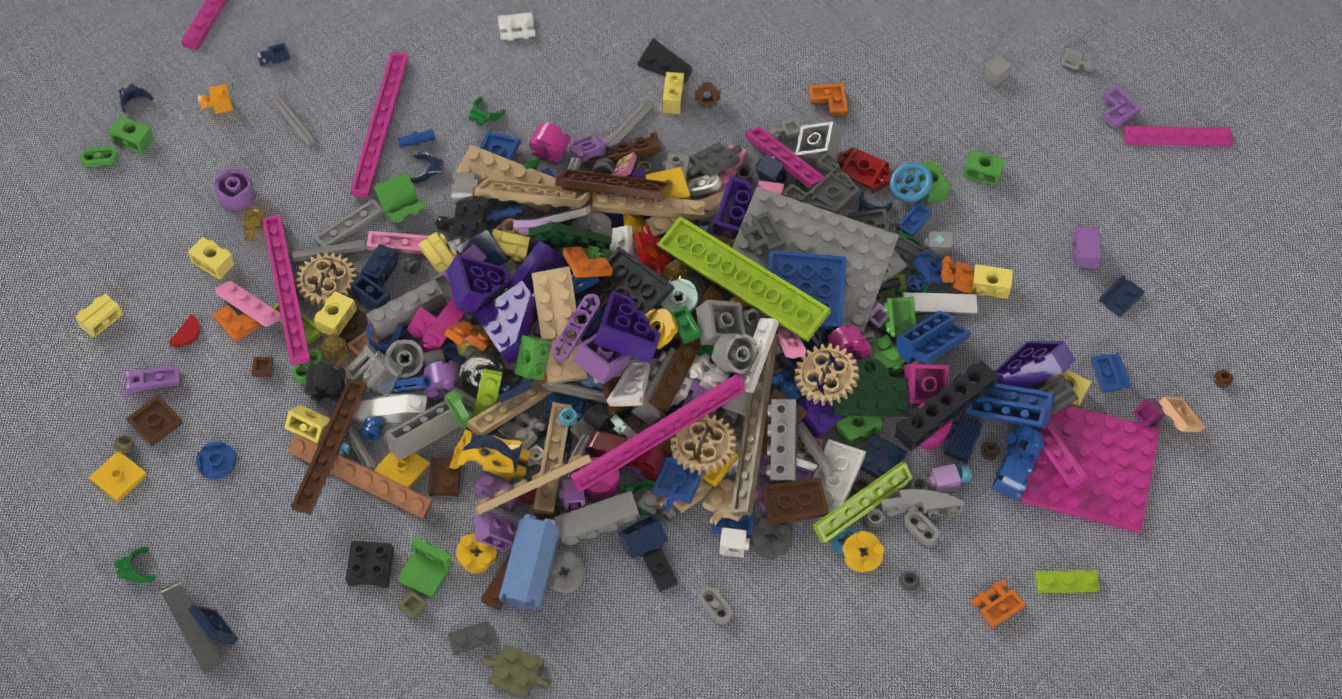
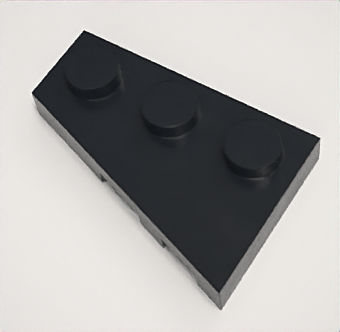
M652 38L638 61V67L665 77L666 72L684 73V84L693 71L692 66L654 38Z

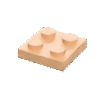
M1163 397L1159 401L1163 406V412L1174 420V425L1178 430L1182 432H1201L1205 428V425L1182 397Z

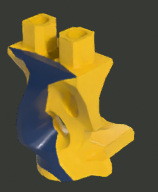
M465 429L461 440L455 447L449 468L458 469L460 465L473 460L482 465V470L495 473L507 482L512 477L522 480L527 469L518 465V461L527 463L531 451L522 447V441L505 440L496 435H475ZM481 449H488L489 454L482 455ZM497 462L499 466H495L493 463Z

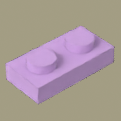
M514 220L513 228L520 235H528L529 228L552 221Z

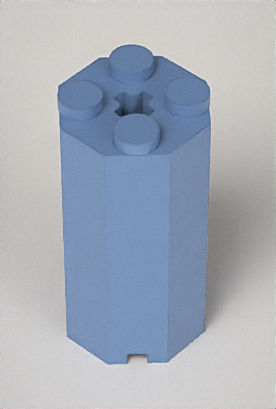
M525 514L524 518L519 520L499 595L501 602L506 603L507 599L511 601L510 605L527 610H534V607H536L537 610H541L561 534V529L556 526V521L552 519L537 520L535 516Z

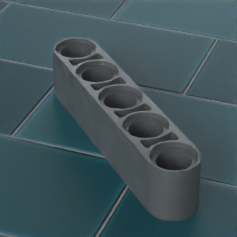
M180 581L161 589L160 592L203 673L223 663L210 638L188 611L192 604Z

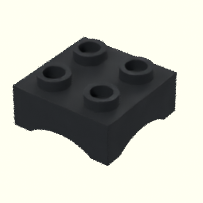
M351 541L345 577L347 585H374L388 588L391 562L394 554L392 543Z

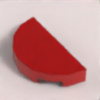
M191 314L169 340L170 346L190 345L197 340L200 334V325L194 315Z

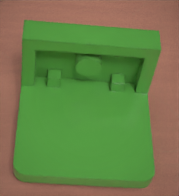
M402 173L374 187L386 218L391 222L398 223L405 219L404 216L419 214L422 212L421 209L425 208L423 200L418 199L407 173Z
M914 296L887 299L888 302H885L884 306L885 313L889 314L890 322H886L887 333H891V337H897L917 325Z
M415 538L411 543L413 554L399 574L398 582L431 598L435 595L453 566L451 555L443 548L437 549L433 547L430 542L424 539L419 540Z

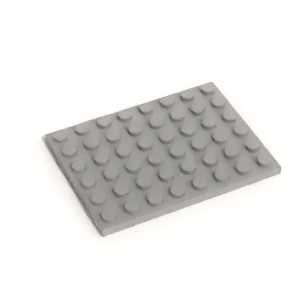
M756 187L742 223L746 222L751 227L753 226L752 218L769 211L786 240V245L776 249V251L846 257L842 326L852 327L851 325H855L863 334L899 235ZM740 227L732 248L768 270L769 252L766 246L761 248L764 255L758 258L755 252L751 251L750 243L743 237ZM758 232L755 233V239L757 241L761 240V237L759 236Z

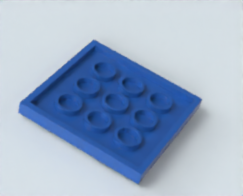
M770 250L768 264L770 272L830 308L831 313L819 328L837 329L841 327L843 321L846 257Z

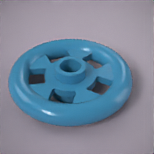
M916 162L900 166L894 171L890 179L892 194L903 202H915L922 199L932 187L933 177L931 171L925 165ZM908 170H915V174H908ZM924 175L925 180L920 182L919 176ZM899 177H903L901 184L897 183ZM921 187V190L915 194L914 190ZM903 188L908 191L906 195L900 192Z

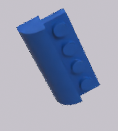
M938 311L897 336V349L901 357L909 364L918 360L920 363L928 365L970 338L971 331L956 325V317Z
M996 383V386L970 405L966 413L969 416L1045 429L1052 418L1050 412L1055 395L1050 392Z

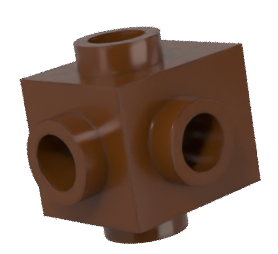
M703 82L702 86H698V90H695V101H698L699 106H702V108H713L714 105H717V101H720V90H717L716 85H713L712 82ZM709 91L710 96L705 97L704 92Z

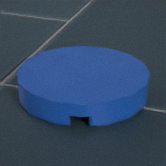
M221 441L211 442L204 445L202 450L197 453L195 463L198 471L204 477L220 479L233 471L236 466V455L233 448L226 445V443Z

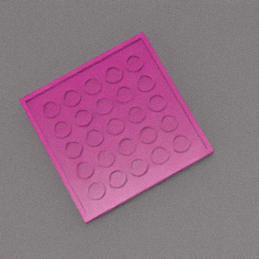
M1071 405L1051 416L1049 424L1085 472L1088 480L1070 490L1043 450H1040L1038 454L1040 457L1033 463L1032 472L1026 478L1028 484L1023 492L1021 503L1140 533L1160 428L1154 426L1145 427L1142 423Z

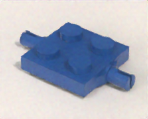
M667 456L652 489L654 494L666 498L662 508L669 511L674 501L691 504L705 470H702L701 475H698V470L691 474L690 467L683 470V463L678 465L677 459Z

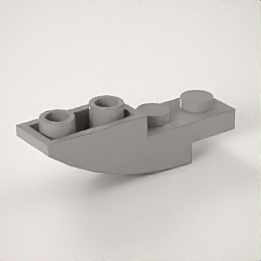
M906 489L900 490L898 498L882 499L880 511L884 515L895 516L899 513L918 510L926 517L934 519L943 515L956 516L962 513L964 501L941 492Z

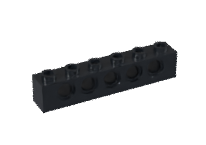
M982 360L977 364H972L965 374L958 375L952 384L941 388L938 395L928 398L924 406L920 409L918 407L914 409L906 420L901 419L896 425L895 437L912 452L996 386L998 375Z

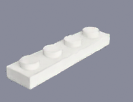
M760 318L753 336L757 342V352H759L758 363L750 372L739 374L743 378L745 392L754 393L779 324L776 319Z

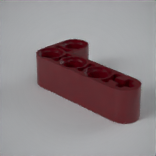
M596 430L593 432L585 449L589 454L601 457L628 439ZM653 447L626 465L641 469L646 479L656 482L666 459L662 450Z

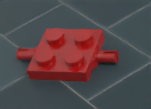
M644 225L642 227L643 232L636 231L633 234L639 261L664 278L662 272L670 274L674 270L672 258L657 246L662 238L653 236L650 226Z

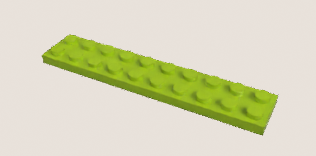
M681 216L657 244L667 254L767 317L776 319L780 325L807 342L831 313L830 308Z

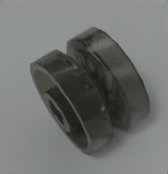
M474 351L466 358L459 370L458 381L460 387L473 398H477L483 369L502 372L501 382L505 377L504 363L492 351Z

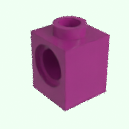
M1145 399L1132 412L1145 427L1155 426L1166 415L1156 399Z

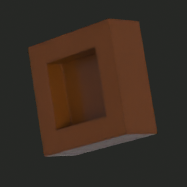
M254 356L251 371L252 377H272L274 358Z

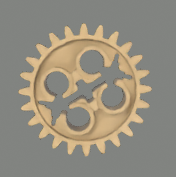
M325 252L324 257H321L318 253L317 259L311 256V262L304 261L305 267H299L300 272L296 273L297 279H295L296 287L300 297H304L305 302L310 301L312 306L317 302L318 307H321L322 304H325L327 298L332 296L334 291L349 297L348 293H352L351 283L357 278L356 269L353 267V263H349L348 258L343 259L341 254L335 257L334 252L331 256H328L327 252ZM331 263H333L336 266L339 277L335 276L334 269H332ZM313 283H318L319 290L322 292V297L318 295L316 286Z
M831 343L828 348L821 344V349L819 350L814 346V352L807 350L808 356L801 357L803 362H797L799 368L795 369V374L798 375L795 377V381L798 383L797 388L798 390L801 389L802 396L806 395L808 401L813 398L814 404L821 400L822 406L825 405L826 401L833 405V400L835 399L838 403H841L840 397L848 399L846 393L853 394L852 387H857V382L855 381L859 380V374H857L859 368L856 366L857 361L853 359L852 353L847 355L846 348L840 351L839 345L833 349ZM829 354L836 360L837 367H844L842 371H836L834 363L829 366L831 363ZM826 361L825 364L818 365V362ZM812 378H818L820 386L825 383L823 386L825 395L818 391L817 382H810ZM831 384L837 385L834 388H828V386Z
M707 414L705 418L697 420L673 435V438H671L673 458H677L678 465L683 463V470L690 467L691 474L698 470V475H701L702 470H705L706 474L709 475V470L711 469L717 473L718 466L724 469L723 462L729 464V457H734V450H736V444H734L736 443V437L733 436L734 431L733 429L729 430V423L724 425L723 418L717 421L716 415L711 419L709 414ZM706 424L711 429L713 428V437L721 438L720 440H713L710 432L706 437ZM701 431L702 433L695 434L694 432ZM687 448H694L697 456L701 451V464L694 460V451H687ZM707 454L713 455L712 457H705Z

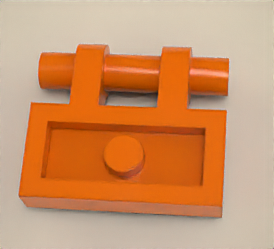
M945 256L941 263L942 281L944 283L951 282L952 288L970 294L973 289L974 268L967 263L958 261L953 264L951 257Z
M1005 580L999 583L995 582L990 586V589L978 593L976 598L971 600L974 608L980 604L984 606L980 610V614L992 629L1025 608L1026 605L1014 589L1007 593L1004 589L1008 587ZM994 595L999 597L993 602L990 601V598Z

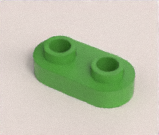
M110 146L85 149L80 154V160L85 167L112 165L118 159L116 150Z
M316 348L308 349L311 362L298 364L293 367L292 375L296 382L305 383L307 367L309 366L311 369L313 364L323 362L320 350Z
M450 391L444 396V399L458 424L462 428H466L467 422L473 418L472 414L468 409H465L462 403V396L458 392Z

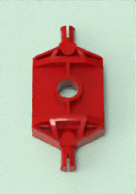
M855 147L842 154L839 153L837 163L840 165V169L851 180L872 188L871 193L877 192L886 185L890 186L889 162ZM865 164L868 168L863 169L859 165Z

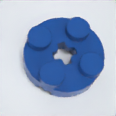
M922 251L913 261V265L923 275V280L929 284L932 282L937 284L944 283L941 278L942 259L939 257L935 259L931 256L933 253Z
M1019 426L1009 433L1006 438L1008 453L1027 460L1032 464L1039 459L1040 456L1038 454L1044 448L1042 433L1031 426ZM1028 442V444L1026 445V449H1024V443Z

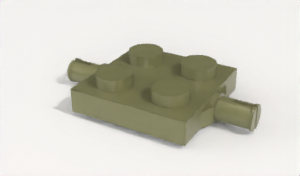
M505 644L501 655L497 659L486 655L482 659V664L493 667V671L488 679L489 684L527 698L531 689L536 684L548 688L551 683V679L540 676V670L544 664L543 658Z

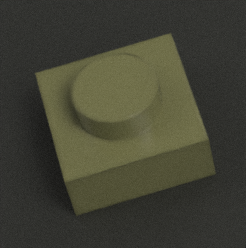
M411 591L398 604V608L413 621L428 607L427 602L414 591Z

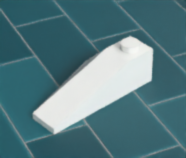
M425 388L364 399L360 403L353 422H364L365 418L375 417L382 420L383 423H404L428 410L430 398H428Z

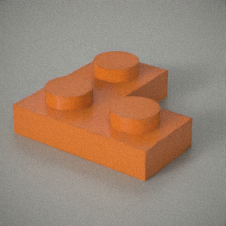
M844 83L809 85L810 104L828 103L830 117L848 115Z
M566 247L563 249L562 254L576 278L612 275L613 269L606 258L588 259L582 247Z
M228 304L212 314L214 320L235 343L262 325L245 313L238 316Z
M461 320L449 327L444 334L459 345L469 342L482 352L489 349L493 344L487 334L477 331L467 321Z

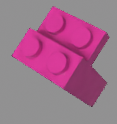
M453 296L437 318L420 307L406 331L413 337L421 340L419 346L424 352L441 349L449 339L444 335L446 330L460 322L467 312L457 309Z

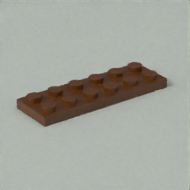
M565 169L556 178L555 186H560L565 190L575 188L581 192L613 193L618 197L628 195L633 196L634 199L651 198L652 201L659 202L664 200L671 192L673 182Z

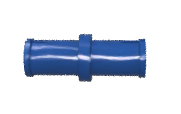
M433 129L419 133L416 131L411 135L398 137L400 148L412 145L419 146L420 143L436 140Z

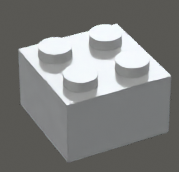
M834 121L801 126L795 154L813 167L817 166V160L828 151L832 155V159L837 163L842 133Z
M707 300L696 308L698 327L702 334V337H700L701 345L715 346V343L722 334H746L740 302Z

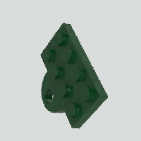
M555 222L528 229V236L534 237L537 241L553 248H588L591 245L602 249L605 245L612 244V236Z
M870 357L863 358L856 365L859 368L857 373L859 374V380H855L857 387H852L853 394L847 392L848 399L840 397L841 403H838L835 399L832 405L833 415L909 417L911 413L908 378L889 377V372L881 361ZM870 364L873 367V372H867L864 365ZM831 384V388L837 386L836 384Z

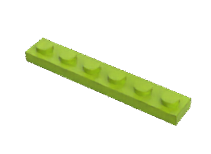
M900 462L812 526L820 542H828L879 505L882 499L889 498L914 480L906 462Z

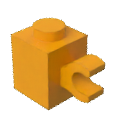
M226 84L209 87L210 96H198L201 109L213 106L216 114L233 110Z

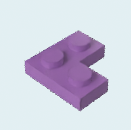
M1118 86L1104 93L1103 99L1112 108L1102 114V118L1113 129L1140 113L1141 108Z

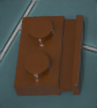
M431 457L429 496H458L460 467L458 469L449 468L453 457Z

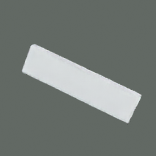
M902 294V297L914 296L915 313H937L938 311L947 314L978 313L977 294Z

